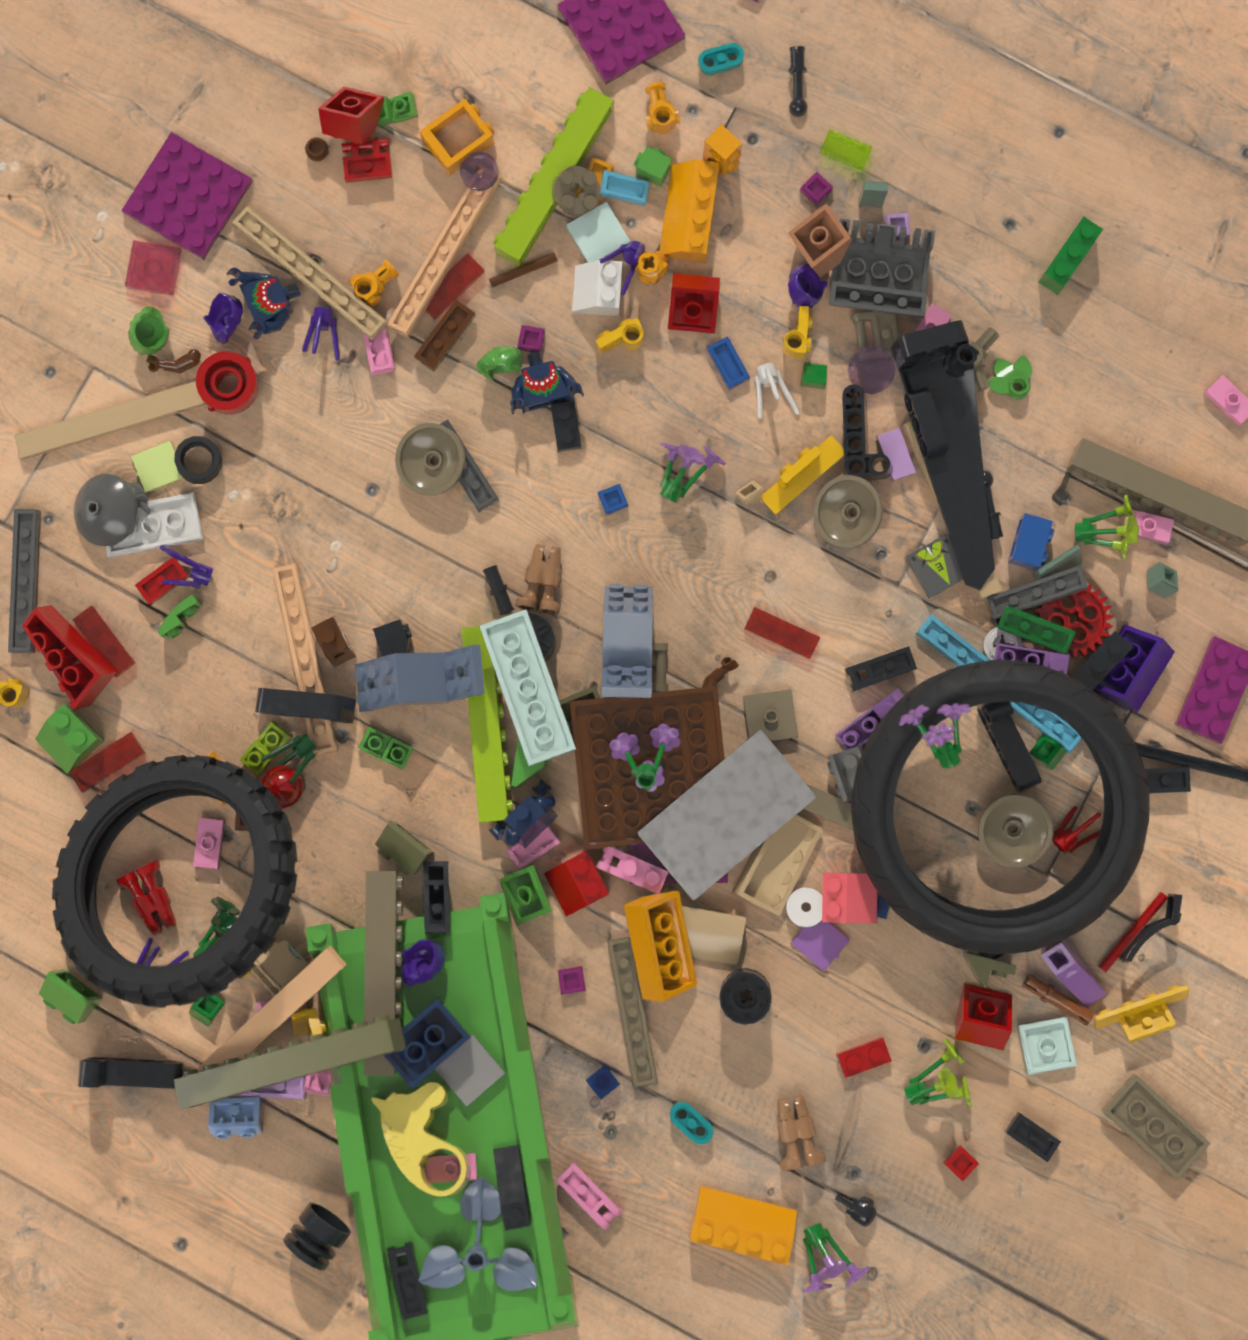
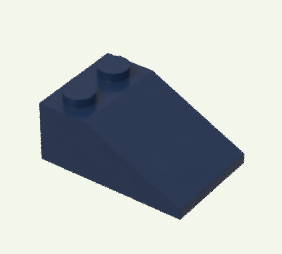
M437 997L402 1028L406 1049L383 1056L413 1089L470 1039L471 1035Z

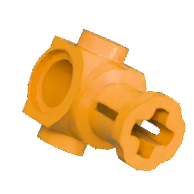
M654 82L645 87V92L649 94L651 103L648 107L649 115L645 116L647 129L652 130V133L667 134L671 129H675L676 124H680L678 109L674 110L671 102L666 100L664 91L666 85L664 82ZM659 117H666L668 121L661 123L657 119Z
M649 250L647 253H643L639 257L638 265L635 269L639 273L637 278L647 286L650 283L656 286L669 268V265L666 263L668 258L659 251L652 253Z
M385 259L383 265L373 273L369 271L366 274L358 273L350 279L349 283L353 287L355 295L369 307L373 308L382 299L380 295L385 290L384 285L392 278L399 277V274L390 262ZM368 286L371 288L368 294H360V290L363 287Z

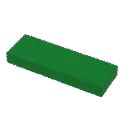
M1006 605L997 626L998 629L1066 655L1076 633L1074 630Z

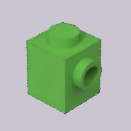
M646 147L644 153L640 152L634 162L636 176L662 187L672 168V159L665 156L666 154L658 148L651 149Z

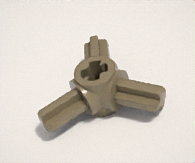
M991 327L976 342L971 341L969 344L976 349L978 355L977 360L974 362L975 388L977 392L989 388V383L983 369L986 365L984 359L988 356L986 351L999 338L998 332ZM959 355L962 361L967 362L964 355Z

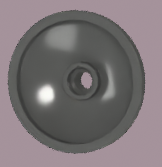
M112 474L94 476L81 487L76 496L74 504L75 524L80 534L94 545L112 546L120 543L130 534L137 519L138 505L136 495L129 483L119 476Z

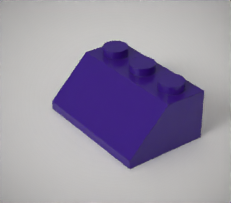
M1124 624L1119 635L1130 643L1133 648L1094 690L1117 705L1138 713L1175 651L1163 638Z

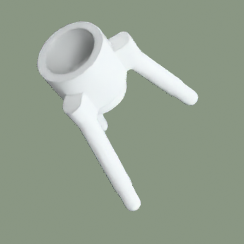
M766 363L757 367L758 376H755L754 379L757 391L758 418H763L762 384L764 387H771L775 399L779 400L780 397L776 384L779 383L795 414L799 415L800 411L788 391L780 371L776 370L775 364Z

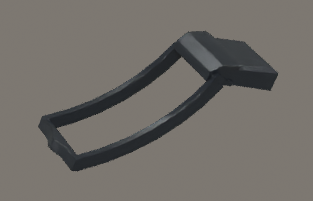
M1168 894L1165 918L1159 919L1142 929L1121 954L1119 960H1122L1123 963L1132 962L1138 950L1151 936L1165 927L1176 925L1180 922L1182 895Z

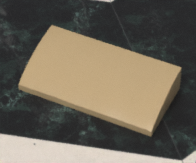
M795 815L753 851L733 893L780 916L823 829Z
M682 906L692 958L738 965L746 917Z

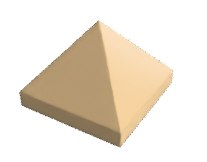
M752 480L734 494L745 505H755L765 490Z

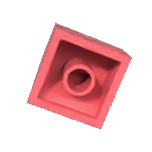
M823 872L822 922L877 923L878 891L866 873Z

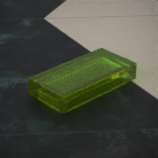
M829 129L820 153L863 171L873 147Z

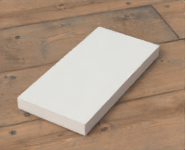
M192 492L148 501L146 505L151 509V512L146 514L139 507L137 519L130 534L120 543L106 546L108 558H115L160 549L161 545L171 547L204 540L196 493Z

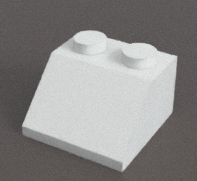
M600 260L575 266L572 313L619 316L622 261H606L601 264Z

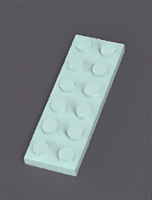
M527 610L480 625L528 765L532 766L576 750Z

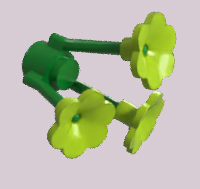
M1124 495V505L1115 508L1116 510L1092 518H1083L1081 523H1075L1076 542H1084V545L1108 546L1114 550H1120L1122 561H1125L1128 545L1136 544L1138 541L1137 535L1139 534V525L1133 514L1128 495ZM1116 515L1118 517L1127 515L1125 526H1118L1112 529H1097L1096 524H1092ZM1102 534L1125 536L1122 541L1113 540V542L1094 539L1097 538V535Z
M948 1038L944 1039L947 1051L941 1055V1058L918 1076L909 1079L910 1085L904 1087L906 1097L911 1105L917 1103L923 1105L927 1102L947 1098H964L968 1106L972 1107L966 1076L962 1077V1086L958 1088L955 1075L947 1067L942 1068L938 1072L940 1081L935 1082L933 1086L927 1087L925 1082L920 1083L923 1078L944 1062L948 1063L954 1058L961 1064L965 1063L959 1051ZM943 1090L944 1092H946L930 1096V1093L933 1091L940 1092Z

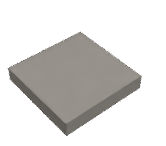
M474 1034L435 1068L466 1107L505 1074V1071Z

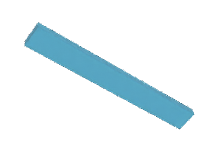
M932 614L916 632L920 638L957 667L990 660ZM1010 702L1017 714L1040 732L1061 744L1067 753H1071L1082 739L1067 722L1056 714L1037 706Z

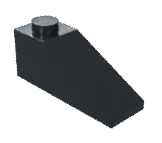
M399 619L373 628L382 657L394 653H410L411 644L409 638L413 636L408 623L404 625L402 620Z
M448 861L423 862L422 888L425 934L450 933Z
M512 1145L493 1149L504 1229L507 1231L528 1227L531 1225L532 1220L519 1146Z

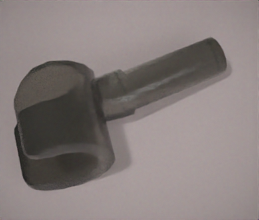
M1070 472L1065 473L1061 485L1052 495V500L1059 506L1070 496L1064 491L1071 477Z

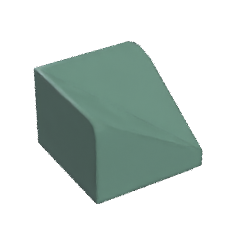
M1161 562L1147 570L1149 590L1163 598L1178 591L1176 570Z

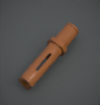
M1032 974L1025 978L1022 987L1039 996L1042 1002H1049L1085 1026L1093 1019V1011L1055 989L1054 985H1047Z

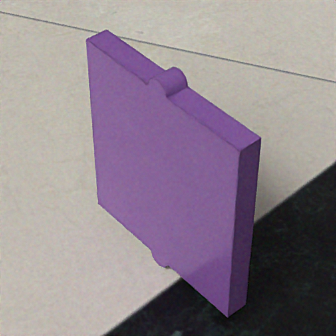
M821 920L813 927H801L802 930L791 944L820 969L825 971L835 958H839L840 951L849 942V939L829 922H822Z

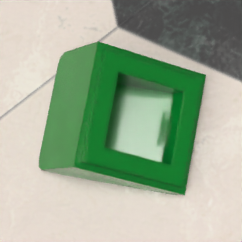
M804 362L801 386L824 389L826 386L827 365Z
M1043 734L1029 753L1048 769L1053 770L1066 754V750L1061 744Z
M208 995L193 1003L189 1014L209 1027L225 1005V1002L215 995L212 997Z

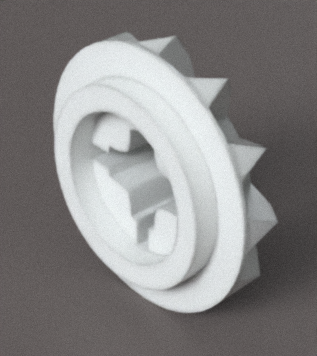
M997 627L992 629L985 636L983 648L986 657L994 660L996 647L993 646L996 643H1000L1001 636L1005 644L1022 647L1021 637Z

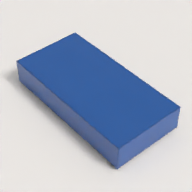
M728 336L707 347V351L728 390L750 380V376Z

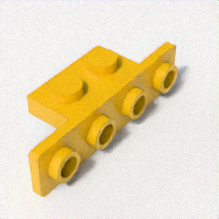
M829 436L818 447L815 445L811 450L808 447L805 448L797 456L799 460L795 464L791 465L788 463L780 470L781 476L778 482L768 489L760 499L773 514L777 515L844 456V448L833 436Z
M1175 985L1159 995L1152 993L1145 996L1141 1001L1135 1003L1134 1001H1128L1118 1009L1112 1011L1110 1009L1102 1010L1095 1016L1093 1025L1095 1029H1099L1119 1022L1129 1044L1171 1030L1176 1027V1023L1167 1005L1186 999L1190 989L1188 985L1182 987Z

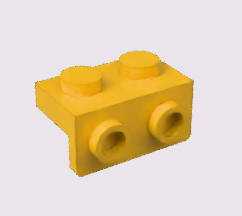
M303 1008L291 1015L293 1038L307 1034L308 1037L317 1034H323L326 1037L324 1020L319 1021L316 1008Z

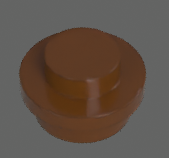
M316 137L307 142L305 152L309 159L318 162L328 156L329 146L324 139Z

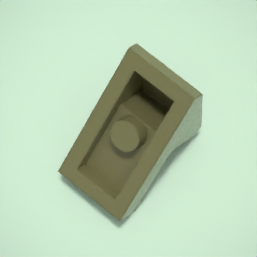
M965 952L963 954L964 960L979 985L983 988L987 986L990 969H992V975L1004 978L1007 977V973L1015 975L1017 965Z

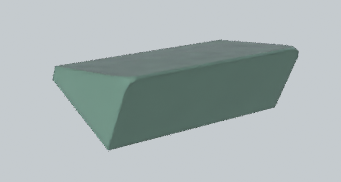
M1079 545L1072 547L1035 571L1033 574L1035 579L1038 580L1081 565L1082 557Z

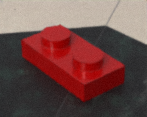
M172 557L136 583L135 587L146 602L152 605L177 587V585L163 584L162 580L185 581L189 578V575L179 561Z
M883 1037L836 1053L845 1078L892 1061Z

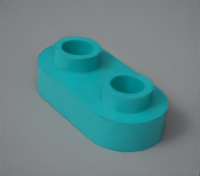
M728 43L704 50L699 55L698 68L703 74L709 76L736 69L743 63L744 50L737 43ZM732 55L735 56L736 59L732 61L729 60L728 57ZM712 62L714 65L712 67H708L706 63Z
M679 1101L671 1107L670 1119L672 1123L690 1140L699 1145L706 1144L711 1140L713 1136L711 1123L688 1102ZM681 1109L687 1112L684 1118H680L677 1115ZM699 1126L705 1128V1132L702 1135L696 1133V1128Z

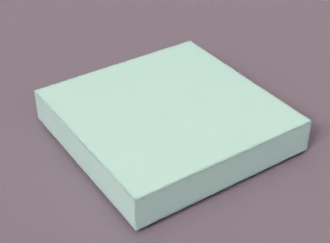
M607 202L566 224L568 232L587 263L600 260L617 250L622 244L627 246L630 243L628 236Z
M1066 1016L1017 1025L1027 1075L1077 1066Z

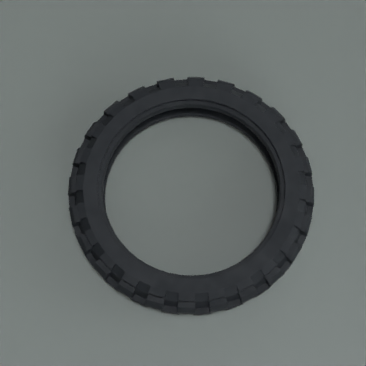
M185 755L166 757L164 761L160 762L153 760L136 767L133 773L129 775L123 774L108 784L109 789L102 795L97 794L86 805L87 812L81 820H75L67 834L70 837L66 848H61L56 867L59 870L57 877L53 879L52 899L55 900L56 910H53L56 930L60 932L62 938L61 945L68 958L72 959L75 963L76 969L89 982L120 1000L147 1007L165 1008L170 1005L183 1006L195 1003L200 998L208 995L214 996L227 989L229 983L237 978L241 979L255 967L254 962L262 953L266 955L276 940L274 938L280 925L285 924L291 909L289 902L291 894H294L298 874L295 873V862L298 859L296 842L293 841L292 828L286 813L283 812L278 800L270 790L254 776L234 764L217 760L214 757L201 755L186 757ZM182 796H205L230 805L246 825L254 853L252 885L238 918L215 944L185 961L164 966H147L127 960L108 941L99 921L96 893L98 877L102 863L112 843L135 817L146 809L168 799Z

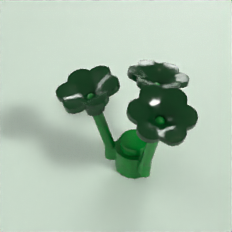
M221 897L212 898L211 903L218 910L211 919L212 925L204 938L198 943L199 947L193 953V956L211 947L231 928L236 921L234 916L240 913V910L235 908L233 903L225 901ZM213 932H215V936L209 940Z

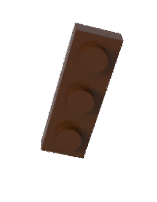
M455 300L414 355V358L435 372L475 318V312L458 300Z

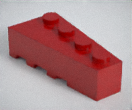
M52 605L34 608L22 624L37 652H41L46 659L45 665L48 670L53 671L60 682L58 686L61 691L66 692L71 700L69 704L72 709L77 710L91 706L117 671Z

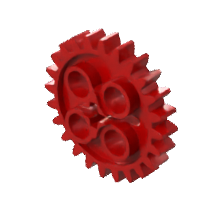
M1091 583L1088 585V590L1067 596L1073 601L1072 608H1065L1061 604V599L1033 610V613L1039 615L1042 619L1050 621L1053 618H1057L1061 621L1063 627L1071 630L1078 629L1083 632L1084 639L1077 641L1073 638L1068 650L1073 658L1077 657L1078 651L1085 657L1087 655V648L1094 653L1096 651L1094 644L1098 646L1103 644L1100 637H1109V634L1104 630L1113 627V625L1107 623L1108 620L1113 618V615L1106 614L1112 607L1111 605L1104 606L1103 603L1107 597H1098L1100 589L1092 592ZM1053 608L1058 609L1063 614L1054 612ZM1085 608L1092 609L1095 613V618L1091 620L1085 618L1083 610ZM1075 614L1076 621L1073 624L1069 623V617ZM1081 623L1092 626V630L1087 629Z

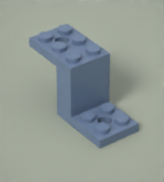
M615 583L604 588L601 697L652 698L653 587H648L645 584H636L634 587Z
M470 645L444 653H394L355 664L354 676L357 682L359 712H370L398 705L444 704L485 694L480 645Z

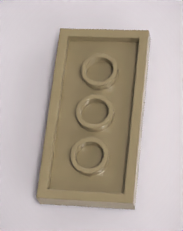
M1134 1073L1101 1109L1106 1116L1176 1180L1182 1177L1211 1144Z

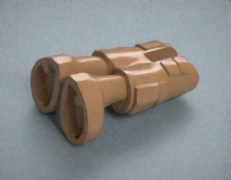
M536 544L524 579L529 585L527 593L524 597L516 599L515 606L535 612L537 610L539 586L543 585L544 591L539 612L559 614L561 607L555 602L554 589L560 587L561 548L552 546L548 558L549 562L543 561V558H545V545Z
M802 1095L793 1097L794 1111H796L795 1116H790L791 1111L786 1098L777 1100L779 1140L786 1143L787 1147L786 1158L780 1162L781 1171L803 1167L798 1151L797 1139L802 1141L805 1166L826 1162L825 1154L818 1152L812 1141V1137L816 1135V1130Z

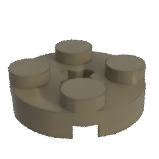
M571 166L561 171L553 181V200L556 205L563 209L564 213L578 216L589 212L597 205L600 188L594 172L581 166ZM575 185H578V188L581 189L578 198L575 197V193H571V188H574Z

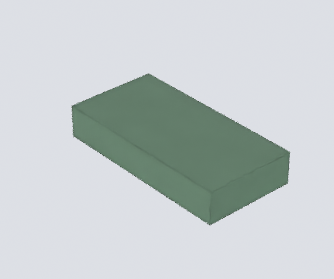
M864 182L858 206L882 208L888 193L889 183Z

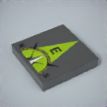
M948 533L905 557L928 599L963 580Z

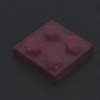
M133 240L125 287L127 289L174 296L182 252L181 248Z

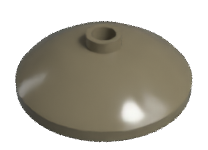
M424 423L415 426L403 436L397 447L395 456L396 470L404 485L413 492L426 496L442 494L451 489L463 473L465 452L461 440L451 429L440 424ZM435 457H438L439 459L437 465L433 464V460Z
M853 475L839 476L829 481L820 490L814 504V521L820 535L830 544L842 548L858 547L869 541L879 529L883 517L882 500L877 489L866 479ZM853 509L857 510L855 517L852 516Z
M1020 794L1006 795L994 800L984 810L978 824V838L984 852L994 862L1011 868L1025 867L1039 860L1048 850L1053 835L1052 821L1046 809L1033 798ZM1011 824H1016V830L1010 832L1008 827Z

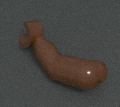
M191 349L177 360H160L156 356L148 355L146 362L150 363L148 369L151 372H156L159 368H162L164 371L180 374L197 366L200 363L201 353L196 349Z
M730 657L723 658L721 661L722 667L716 668L704 679L702 687L717 686V683L725 677L724 675L728 671H732L739 666L737 661L732 660Z

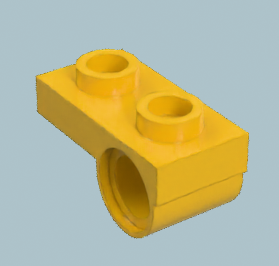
M808 306L799 307L797 328L788 332L783 341V352L788 357L804 360L806 352L811 350V338H807L808 329H812L813 315L809 314ZM797 340L800 347L791 348L788 345V341Z
M630 318L626 319L618 325L619 328L613 331L606 330L598 335L595 343L600 355L621 343L629 350L640 348L643 343V329L638 318L633 320ZM630 332H635L639 338L635 341H630L626 338V335Z
M8 678L7 682L0 681V703L12 708L23 706L29 695L30 687L22 685V680ZM15 690L16 698L13 702H9L8 694Z

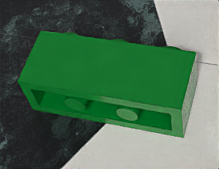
M1083 216L1038 282L1058 295L1103 229Z

